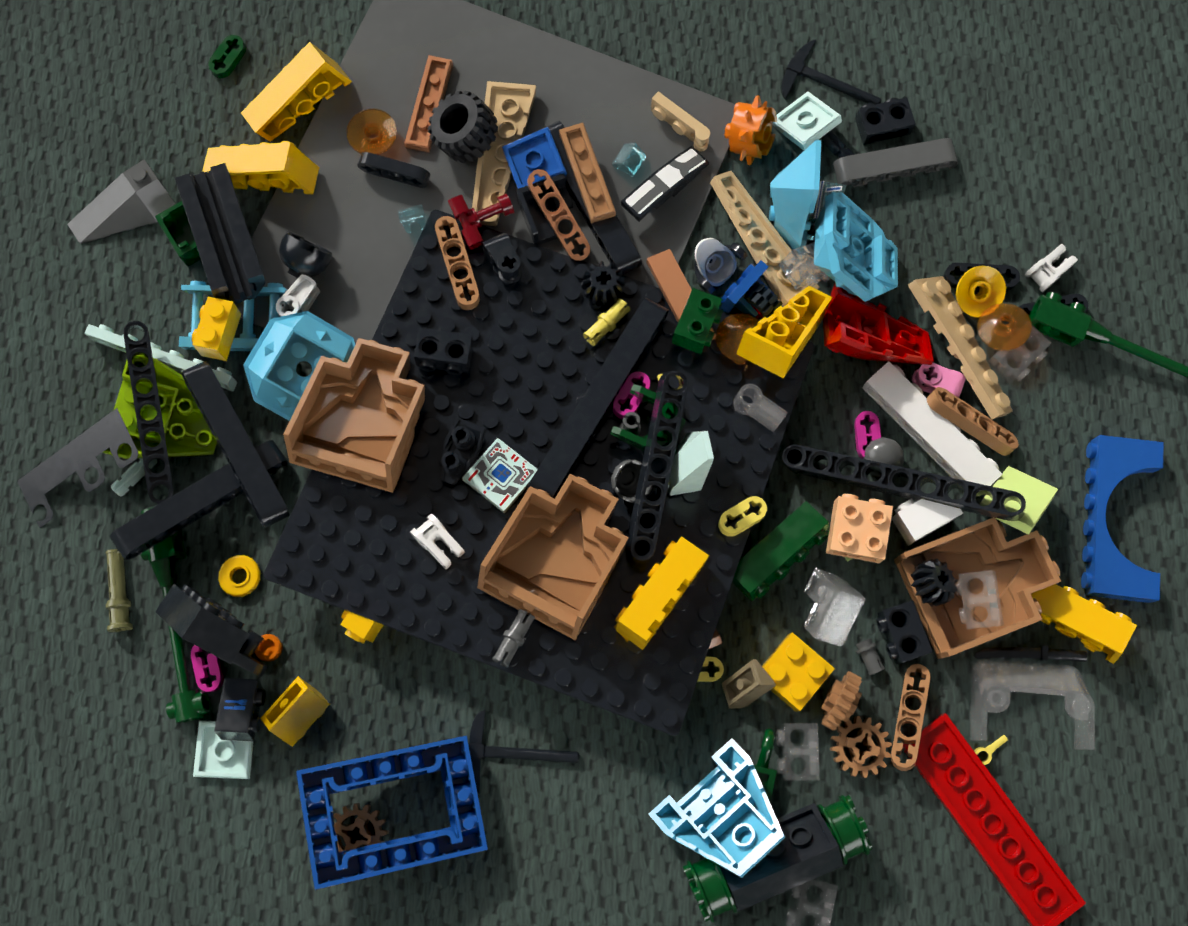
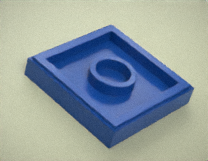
M549 127L502 147L518 189L528 186V176L537 169L546 171L550 177L562 173L567 175ZM534 175L535 181L533 183L545 180V177Z

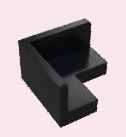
M564 173L551 177L568 208H573V202L566 187ZM546 179L533 183L534 187L539 186L543 193L538 194L540 199L547 193L553 192L551 187L546 190L543 186ZM528 186L516 189L517 201L533 243L540 245L557 239L555 232ZM547 198L545 201L546 209L550 212L557 211L559 208L557 198Z

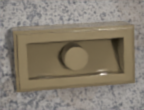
M756 659L751 660L722 683L729 708L747 707L776 686L773 679Z

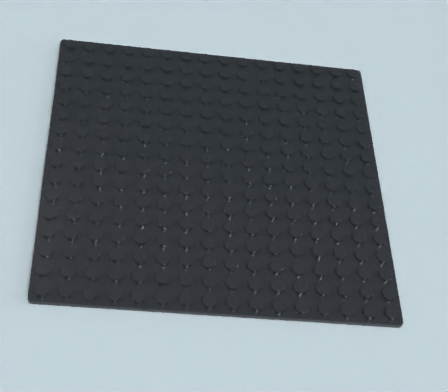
M435 209L429 215L372 338L373 341L393 348L398 347L410 352V370L406 380H415L425 387V401L414 428L415 437L396 487L392 493L312 469L264 571V578L348 612L350 611L661 732L676 736L679 734L751 529L750 527L740 534L730 537L720 531L718 522L725 511L752 496L762 498L814 350V344L808 341L786 376L782 378L736 354L744 331L750 327L753 329L758 323L724 311L719 324L714 323L712 326L716 337L712 340L710 347L704 346L701 354L672 343L678 322L661 289L622 275L621 277L625 279L624 293L622 296H617V300L619 298L627 303L624 307L629 306L631 311L616 324V328L613 331L607 332L595 346H592L587 342L589 337L585 339L583 333L598 320V316L601 313H606L615 303L608 300L607 305L604 307L602 301L599 300L594 305L592 303L593 297L586 299L584 296L585 290H582L581 282L584 280V271H589L590 263L573 260L567 255L508 235L520 258L522 276L516 284L506 285L501 282L494 267L488 261L482 245L469 250L462 235L463 227L460 221L456 220L480 297V302L476 308L464 310L457 304L435 231V224L439 218L450 216L455 219V217ZM444 226L447 240L452 239L450 228ZM485 226L478 228L483 242L503 234ZM455 246L447 250V254L451 257H456L461 253V249ZM458 269L454 272V277L459 280L466 278L468 275L465 269ZM467 286L463 287L464 298L467 301H471ZM647 297L669 309V312L634 372L645 373L650 379L649 390L655 393L657 392L659 382L657 376L659 374H664L668 371H680L687 376L688 390L682 415L686 422L678 437L676 448L687 432L708 431L714 456L710 470L701 491L670 496L667 489L656 549L653 556L648 560L640 561L631 556L625 546L602 594L576 641L534 619L523 638L525 640L523 646L518 647L509 667L506 668L500 665L501 662L496 663L492 658L504 640L503 634L505 630L510 629L519 610L478 589L477 586L481 563L527 492V488L510 508L503 513L463 481L462 477L456 485L440 480L441 464L439 462L442 455L440 449L456 417L487 428L477 460L499 438L538 469L638 307ZM419 327L472 334L474 346L469 374L452 375L445 370L435 369V371L430 372L417 367L414 353ZM429 348L424 353L427 355L434 354L437 351V349ZM457 351L452 353L451 357L460 358L463 353ZM671 376L668 380V387L672 391L677 390L679 387V380L675 376ZM639 380L634 384L642 386L643 382ZM628 398L624 404H620L621 411L630 409L631 399ZM645 401L642 402L636 412L640 417L641 426L638 436L648 435L654 405ZM612 406L571 474L575 477L586 479L591 485L601 490L611 492L614 497L619 499L615 512L607 526L617 528L625 536H628L634 503L626 502L615 493L612 488L611 477L615 467L625 460L635 459L642 462L644 451L610 435L613 426L620 428V424L623 421L615 416ZM659 457L655 458L651 463V469L654 473L659 472L663 467V462ZM656 486L652 492V495L649 498H647L648 500H651L656 497ZM750 504L749 510L744 514L746 516L751 513L756 514L758 506L753 507ZM649 512L644 513L640 518L642 527L648 526L652 521V516ZM433 514L442 523L447 532L465 551L458 558L454 553H450V549L441 540L435 542L441 551L444 550V554L451 561V566L448 569H445L410 533L414 528L417 530L428 520L427 516ZM728 517L725 526H732L733 529H736L735 525L741 520L740 517L734 520H730ZM682 536L708 554L709 557L658 628L656 634L642 650L630 640L627 642L616 631L614 626L618 622L615 619L624 607L628 608L632 603L633 599L631 597L640 585L644 586L650 579L647 575L656 562L661 564L666 558L663 553L672 541L677 543ZM637 541L634 546L635 553L644 552L646 541Z

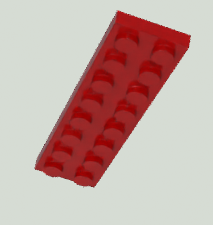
M943 713L925 726L921 731L915 767L1031 926H1057L1084 906L1086 902L948 715ZM903 743V750L908 756L909 744Z

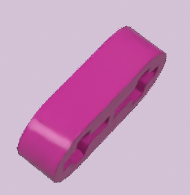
M634 372L630 374L613 402V412L619 419L623 420V417L625 418V414L628 412L636 413L643 400L632 395L630 390L633 384L639 380L643 382L642 387L650 388V379L645 373ZM628 398L631 399L630 409L621 411L620 404H624Z
M871 411L861 412L854 422L856 449L859 457L862 459L865 456L863 447L867 445V439L870 438L871 442L881 438L879 418ZM865 417L868 418L869 422H873V425L869 427V434H866L865 425L860 424Z
M194 645L191 650V659L196 683L205 692H215L220 689L224 681L220 658L213 654H208V664L205 665L204 658L198 657V653L202 652V648ZM208 668L210 674L216 676V680L212 682V687L209 684H204V679L208 678Z

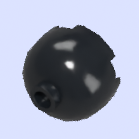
M289 231L283 236L279 247V256L282 263L289 268L288 273L297 278L302 274L310 277L319 275L325 271L331 261L332 252L317 243L315 245L305 240L304 237Z

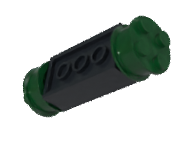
M840 795L838 797L839 801L823 807L821 804L816 806L815 803H812L777 818L785 838L742 878L707 858L693 864L690 861H686L687 865L682 867L694 898L698 902L704 921L710 920L712 923L715 916L728 910H732L735 913L737 912V907L739 912L846 865L847 859L860 853H863L865 856L869 855L872 845L866 835L869 833L868 827L862 816L857 818L855 814L856 808L849 795L845 797Z

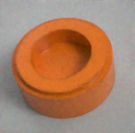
M272 634L262 635L264 640L255 651L256 656L263 661L276 660L282 653L283 645L281 640Z

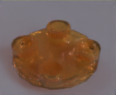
M743 313L732 314L725 318L719 324L715 337V342L722 354L733 360L736 364L746 363L748 360L736 353L744 331L750 327L753 329L757 326L759 320Z

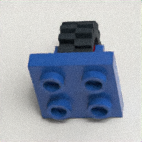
M762 260L756 266L750 264L736 283L734 282L721 298L722 305L720 309L730 313L735 307L751 320L759 322L764 317H770L778 307L782 306L783 303L777 299L778 296L760 280L761 276L768 269V266Z

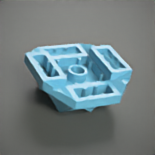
M832 192L825 196V205L815 222L814 265L835 281L836 287H842L849 294L858 296L864 302L898 287V248L894 243L888 240L877 223L844 193Z
M309 311L270 319L243 364L253 400L290 421L320 357L338 358L347 363L355 347L354 338ZM302 361L308 362L312 367L311 374L306 377H302L296 372V366Z

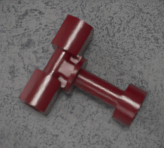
M507 194L497 197L498 203L478 212L474 208L468 209L462 195L448 200L455 219L459 220L463 227L462 235L469 250L482 245L483 239L478 228L482 227L481 221L499 213H503L504 216L514 213V208Z

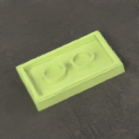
M1008 466L993 487L1020 493L1025 498L1026 509L1023 517L1017 521L996 519L1026 534H1030L1055 497L1058 489ZM986 495L980 505H989L992 502V498ZM1008 501L1004 505L1005 509L1009 512H1016L1021 508L1020 504L1016 501Z

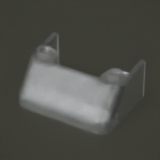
M981 659L973 664L971 668L970 741H987V712L1000 713L1005 711L1010 704V691L1065 696V710L1074 719V750H1095V704L1077 668L1069 665L997 659Z

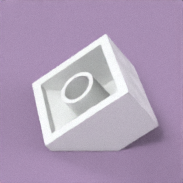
M910 499L895 509L896 515L891 519L909 546L962 515L963 512L960 508L925 499H920L917 502Z

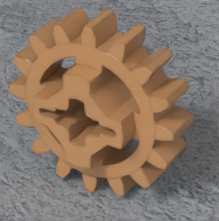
M848 671L842 681L836 680L833 686L830 687L821 709L825 710L822 725L835 731L840 726L842 720L847 722L850 716L854 714L862 695L859 692V686L862 682L860 676Z
M860 716L854 717V724L848 719L847 722L844 721L845 728L841 726L836 728L839 736H831V740L836 742V746L831 747L830 751L837 752L838 754L833 761H842L843 764L840 768L842 771L850 768V776L856 777L858 771H860L861 777L867 778L868 770L873 775H877V766L882 768L887 766L883 758H891V754L886 752V748L892 746V743L885 742L884 740L889 733H880L879 729L882 724L876 723L872 726V720L869 717L865 718L863 723ZM859 728L856 736L852 738L846 737L851 730ZM872 734L875 736L878 746L874 744L871 738ZM863 740V745L867 746V750L861 751L859 754V749L855 747V744ZM843 747L847 748L851 754L850 761L846 757ZM870 756L876 757L870 764L862 766L866 758Z
M355 803L353 811H351L349 806H344L343 815L335 813L333 816L337 820L334 823L338 839V852L359 848L363 844L368 846L386 842L382 840V836L389 834V831L382 830L381 827L387 822L386 819H377L380 811L376 810L371 813V805L369 804L365 805L363 810H361L360 804ZM358 815L353 824H344L349 817ZM369 820L374 826L375 834L371 833L369 829ZM360 828L359 833L363 835L365 839L361 838L354 841L355 836L351 834V832L349 831H354ZM340 836L343 837L346 843L345 848L340 841Z

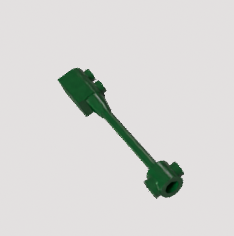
M1048 292L1046 296L1041 295L1037 299L1031 310L1026 327L1072 347L1084 339L1104 344L1108 343L1188 378V366L1112 334L1111 331L1085 313L1086 307L1083 304L1074 302L1067 306L1061 303V295Z
M151 508L142 510V511H141V514H143L144 512L150 510ZM181 530L140 554L144 561L149 560V564L152 566L159 586L163 591L164 598L173 584H175V561L186 558ZM169 626L180 693L172 695V702L167 703V715L170 719L175 718L176 723L204 718V714L209 713L211 709L210 698L205 691L191 690L182 638Z

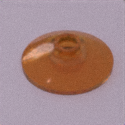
M366 109L358 112L352 117L347 126L349 144L360 154L362 152L377 155L383 154L392 147L397 137V128L393 118L385 111L379 109ZM372 134L378 135L375 138H369Z
M1007 303L996 304L987 308L980 315L977 324V331L981 340L989 347L1003 351L1013 350L1023 345L1028 340L1032 329L1028 314L1020 307ZM1001 321H1008L1010 323L1002 324Z

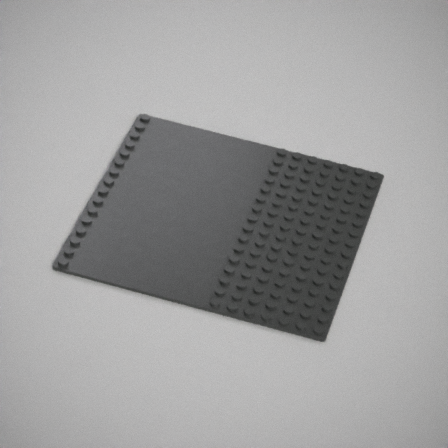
M373 0L340 64V67L352 82L346 87L343 84L333 90L335 95L328 100L325 97L322 99L298 146V149L319 167L313 195L304 194L303 189H294L293 193H286L281 188H277L251 238L266 281L263 287H267V283L283 284V287L289 289L298 279L288 273L289 268L282 263L279 256L280 243L287 231L300 235L305 240L315 245L317 243L332 252L331 261L325 271L310 277L316 282L320 293L308 311L353 337L355 345L358 338L372 340L430 213L436 209L453 215L448 200L458 195L463 196L468 209L472 208L478 156L475 158V161L470 162L467 160L466 163H461L460 161L452 160L434 142H432L430 153L405 148L404 145L428 55L453 60V68L444 100L450 93L454 95L456 91H462L463 93L464 91H470L485 103L487 81L536 85V96L523 137L557 121H561L565 128L584 123L616 215L642 260L641 266L623 276L659 288L646 263L647 258L670 249L679 264L712 188L710 182L714 176H717L729 149V139H726L724 134L726 125L732 121L735 104L464 0ZM659 91L710 130L707 149L705 151H698L709 162V165L675 197L671 196L658 209L654 208L638 222L621 206V201L675 156L690 146L694 148L693 141L685 135L677 134L670 124L664 120L657 119L652 113V98ZM369 152L426 169L431 174L427 187L419 188L362 171L357 166L361 153ZM512 175L506 194L512 203L514 213L508 216L500 213L497 226H482L502 233L506 232L510 236L533 243L517 201L516 189L518 188ZM572 199L573 208L569 210L590 245L588 257L581 261L599 267V263L602 260L604 266L608 267L610 262ZM567 219L561 220L558 224L559 231L562 234H569L572 230V223ZM577 232L572 237L564 239L566 244L572 241L574 249L571 251L573 254L583 255L584 245H578L574 239L579 237ZM558 238L539 245L567 255ZM257 296V298H254L253 325L265 329L269 322L270 296ZM244 301L235 304L241 312V320H243Z

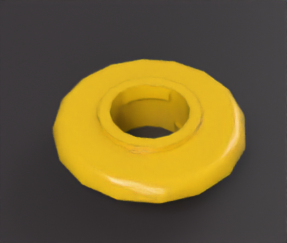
M236 555L228 558L222 564L218 574V581L226 594L233 597H244L251 594L257 588L260 582L261 571L258 564L252 558L245 555ZM238 569H244L247 573L245 581L240 584L234 583L232 579L234 572Z

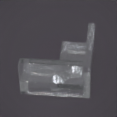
M815 568L804 590L815 602L804 627L814 638L842 646L866 599L842 577Z

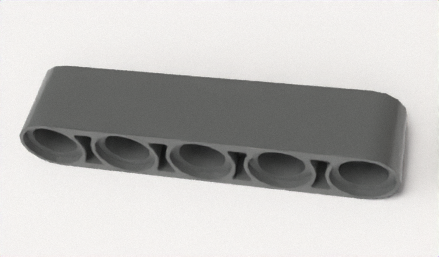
M943 138L842 157L833 163L838 186H842V189H844L843 186H861L868 184L867 182L877 180V182L892 180L891 177L896 176L904 178L914 176L916 173L923 171L925 173L940 171V168L945 167L952 169L958 165V159L952 139Z

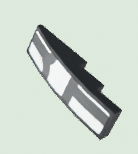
M690 146L637 186L621 201V206L640 222L654 208L658 209L671 196L675 197L709 165V162Z

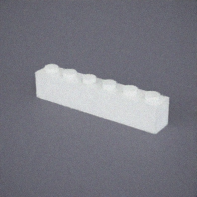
M888 361L864 384L862 388L951 478L991 486L1002 475L996 462L986 458L980 452L979 446L973 440L967 439L961 433V429L930 408L922 389L915 383L907 380L899 366L892 365Z

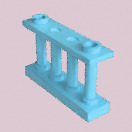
M190 281V285H181L182 291L193 294L191 332L188 333V337L179 336V347L186 350H196L192 345V334L198 328L200 322L199 314L203 305V295H213L210 285H206L207 283L203 281ZM267 283V287H263L258 296H270L269 320L279 317L276 311V303L288 290L283 287V284ZM254 299L244 300L243 332L240 334V338H234L230 351H252L258 341L256 335L253 334Z

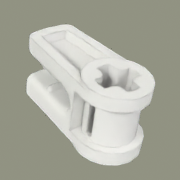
M1063 244L1059 245L1044 259L1039 260L1025 273L1028 278L1031 277L1040 286L1039 290L1042 293L1078 261L1075 256H1070L1068 259H1064L1057 268L1052 266L1051 263H1055L1066 251V247Z
M300 275L276 303V311L280 317L308 311L320 293L316 282L307 275Z
M433 514L427 516L428 520L417 530L414 528L410 533L445 569H448L451 566V561L444 554V550L441 551L435 542L441 540L450 549V553H454L458 558L465 551L447 532L442 523Z

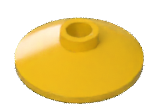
M989 266L971 268L960 278L956 288V300L959 307L964 313L972 317H986L994 313L1003 303L1006 294V284L1003 276L999 271ZM979 286L980 291L975 295V288Z

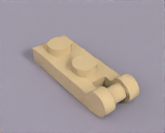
M658 91L653 96L651 102V111L654 116L670 124L677 134L685 135L693 141V146L697 151H705L709 144L710 130Z

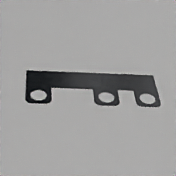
M117 408L17 481L32 514L38 504L46 507V518L43 521L36 520L39 528L53 518V511L45 494L73 473L77 472L85 490L91 492L105 481V474L97 460V456L109 448L120 468L126 467L137 459L138 450ZM123 443L129 444L132 449L131 457L125 461L121 460L118 456V448ZM89 467L96 468L99 473V478L94 484H89L85 480V472Z

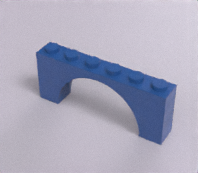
M1099 435L1088 443L1086 456L1090 458V468L1086 471L1085 482L1089 484V494H1086L1084 500V507L1088 510V520H1085L1083 526V533L1087 536V546H1084L1082 552V559L1086 562V572L1082 574L1081 586L1085 588L1086 596L1146 603L1160 600V573L1138 567L1120 553L1107 529L1106 506L1113 489L1123 478L1137 473H1154L1163 468L1164 442Z

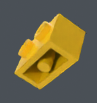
M207 297L205 305H202L200 309L198 328L192 334V345L203 357L227 361L241 312L233 301Z
M344 610L341 616L343 621L340 625L347 629L344 634L363 644L366 640L373 643L383 627L380 623L350 611Z
M298 676L260 719L271 733L293 747L305 735L317 718L323 715L325 709L330 704L318 690Z

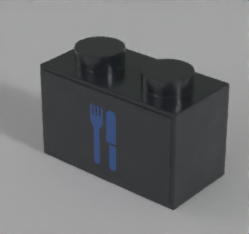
M224 679L214 732L221 740L254 741L255 732H259L261 727L260 706L264 705L266 699V691L258 679Z

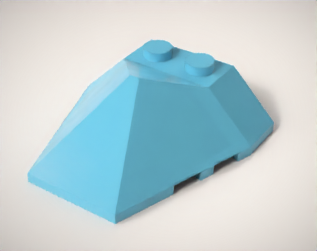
M815 140L788 166L780 171L770 183V198L773 200V206H770L769 221H773L774 228L797 255H802L806 247L807 230H810L811 222H808L811 213H814L819 193L821 140Z
M731 739L711 757L717 765L713 771L680 801L676 803L669 795L649 815L666 836L742 878L785 838V835L751 758Z

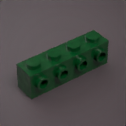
M805 501L740 559L732 583L751 602L756 597H763L776 579L782 580L796 561L798 563L802 562L809 555V550L815 544L821 545L828 538L829 522Z

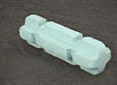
M139 458V462L131 465L121 475L122 479L120 481L117 479L111 485V489L117 495L124 496L129 491L128 487L130 485L133 487L145 475L143 458ZM157 459L149 463L150 469L157 463Z

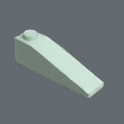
M708 431L687 432L676 448L668 484L670 496L702 490L714 459Z

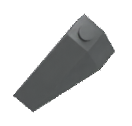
M142 160L123 172L67 225L79 243L83 244L125 230L129 231L143 225L158 223L155 216L176 203L148 163Z

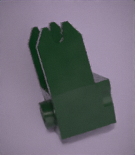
M633 384L630 393L654 405L656 393ZM666 403L662 408L663 416L668 419L673 415V406L670 403ZM683 417L681 420L679 435L686 422ZM613 426L610 435L645 451L648 435L637 436L622 428ZM664 430L657 434V442L662 446L668 441V434Z

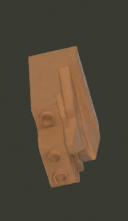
M358 338L347 363L338 358L321 356L283 434L289 462L393 493L415 437L414 428L425 401L424 385L415 380H406L410 370V352L398 347L393 348L382 345L373 340Z
M569 474L555 499L550 497L546 491L530 486L481 563L477 588L517 610L527 611V615L532 614L536 620L576 641L602 594L629 538L619 529L607 526L615 512L619 499L614 497L611 492L601 490L591 485L586 479L575 477L572 474Z
M993 517L904 552L894 559L908 593L914 601L937 659L950 657L1042 620L1040 615L1042 613L1041 606L1035 598H1032L1031 593L1059 583L1061 580L1059 578L1060 569L1055 561H1051L1047 552L1049 549L1047 541L1042 535H1039L1038 531L1007 542L1004 526ZM931 559H938L940 562H946L949 570H953L952 575L958 580L955 583L958 591L954 593V598L950 602L931 607L928 603H922L921 596H915L917 591L911 586L914 582L911 574L915 571V567L918 564Z

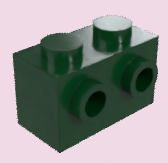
M692 288L675 329L672 343L699 354L702 353L704 346L710 347L715 332L711 331L714 323L719 324L724 312L723 309H720L722 299Z

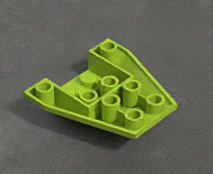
M137 355L133 358L132 363L136 367H145L148 364V358L144 355ZM153 358L168 457L213 455L217 441L182 375L156 358ZM126 361L122 374L123 381L114 410L118 409L138 450L137 459L142 458L128 361ZM141 381L136 386L137 391L142 394L149 393L153 388L152 384L148 381ZM145 407L140 415L145 420H153L157 412L152 407ZM150 433L145 437L144 441L148 446L155 447L160 444L161 438L156 433ZM123 443L118 448V456L129 459L132 449L129 444ZM109 448L102 452L108 455H112Z

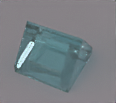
M627 143L621 148L612 166L634 177L646 155L636 143Z

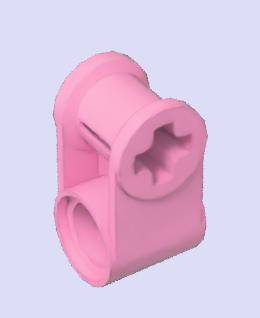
M932 363V365H921L912 375V383L918 385L922 391L931 393L937 387H942L958 398L966 380L964 374Z

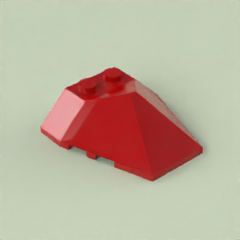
M836 283L834 284L830 295L832 300L823 318L824 344L833 352H840L863 360L932 365L934 360L927 331L902 316L896 320L884 312L887 307L879 303L876 307L869 301L864 302L858 296L849 294L842 287H836Z

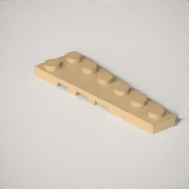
M487 81L485 104L493 111L494 116L497 118L498 132L494 133L496 139L495 142H491L489 151L485 150L483 152L484 155L480 158L478 157L472 208L476 212L498 203L497 197L507 193L512 172L502 147L523 138L536 96V85ZM500 213L481 221V225L497 226Z
M728 171L714 176L710 182L711 186L756 264L762 260L768 266L763 276L772 292L778 296L777 299L782 301V306L788 304L791 298L808 286L818 290L820 287L734 173Z
M943 276L915 279L908 284L923 311H930L935 319L936 324L933 327L937 333H942L949 342L947 349L950 354L962 362L961 371L971 384L972 389L990 418L996 419L1013 412L1008 396L1003 393L996 373L991 370L984 350L979 347L974 337V330L966 322L962 314L963 311L951 293L950 284Z

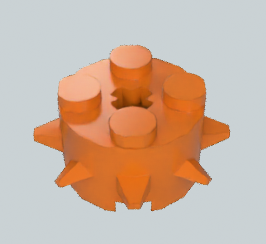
M757 95L752 104L736 103L732 121L725 127L724 136L726 139H729L730 151L741 154L740 161L746 156L748 165H752L754 158L761 159L762 155L767 156L775 139V134H771L772 122H777L776 111L774 108L767 107V101L762 105L760 96Z

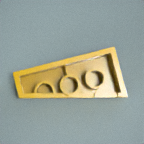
M309 42L265 89L249 103L241 114L255 133L271 142L296 123L295 118L299 115H308L314 110V104L324 97L328 100L335 95L333 90L342 84L346 87L352 81L337 62Z
M282 141L281 143L271 144L262 142L257 145H221L220 147L208 148L202 172L210 171L212 166L226 163L235 189H247L248 185L260 191H269L270 187L281 188L286 193H293L294 189H303L304 194L313 195L319 167L303 154L294 143Z
M808 286L791 298L784 307H778L770 317L761 319L753 329L750 327L744 331L736 354L784 378L822 322L832 297Z
M682 536L677 543L672 541L663 553L666 558L661 564L656 562L647 575L650 579L644 586L640 585L631 597L633 599L632 603L628 608L624 607L615 619L618 622L616 631L642 650L709 557L708 554Z
M1054 584L1031 593L1032 598H1035L1041 606L1042 613L1040 615L1043 623L1050 625L1051 621L1054 622L1057 631L1067 637L1076 638L1077 636L1081 638L1084 647L1092 652L1103 651L1108 654L1106 660L1113 664L1122 655L1137 627L1127 615L1119 612L1114 614L1106 610L1105 605L1094 599L1088 601L1080 597L1079 592L1068 586L1062 588Z

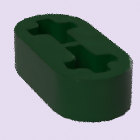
M237 35L227 36L211 56L208 67L216 78L228 77L244 56L246 46L241 37ZM236 44L239 47L238 49L233 48L232 50H230L229 48L230 45L235 46ZM224 63L225 68H219L217 70L216 65H221Z

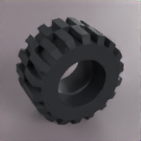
M456 91L454 95L448 94L445 100L441 99L438 102V107H434L432 111L434 114L428 121L431 124L428 126V132L431 134L429 136L430 139L456 162L466 163L467 160L472 162L475 161L477 156L479 158L484 155L483 152L485 150L489 151L491 148V142H495L496 136L494 133L498 132V126L496 125L498 121L493 111L477 95L472 94L470 91H464V93Z

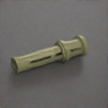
M111 549L106 551L109 600L105 605L106 609L109 610L110 621L107 631L120 632L132 630L133 624L130 623L129 619L131 601L126 596L124 558L119 551L117 552V549Z

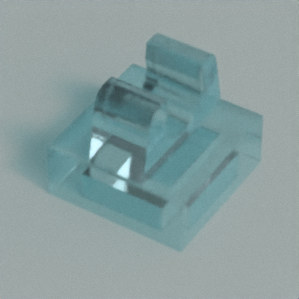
M422 204L398 210L400 223H402L408 234L412 233L410 227L412 222H418L421 230L425 229V212Z

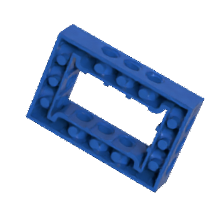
M467 736L296 771L315 890L488 850ZM441 771L451 827L338 852V839L335 832L333 808L329 794Z

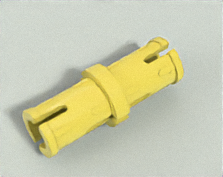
M619 298L606 313H601L598 316V320L583 333L585 339L589 337L587 340L589 344L595 346L607 332L613 331L616 328V324L631 311L629 306L624 307L627 304L624 300Z

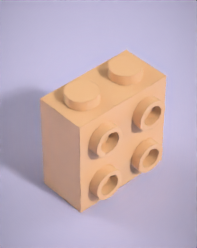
M842 494V497L838 496L833 504L826 553L874 563L884 561L893 506L885 505V501L879 499H869V502L858 500L859 497L852 494Z

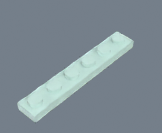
M100 324L99 328L88 325L85 334L90 339L126 353L123 335L115 334L113 329ZM128 334L131 340L138 341L136 337ZM150 342L153 358H156L177 372L181 373V371L204 362L195 358L193 362L184 359L185 356L174 350H170L167 353L162 351V348L157 344ZM217 367L216 370L212 369L221 387L234 391L237 381L232 377V373L221 367Z

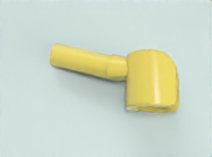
M1003 735L986 748L978 747L974 752L977 755L979 752L985 751L987 758L982 763L984 765L989 764L992 759V753L1007 742L1008 739Z

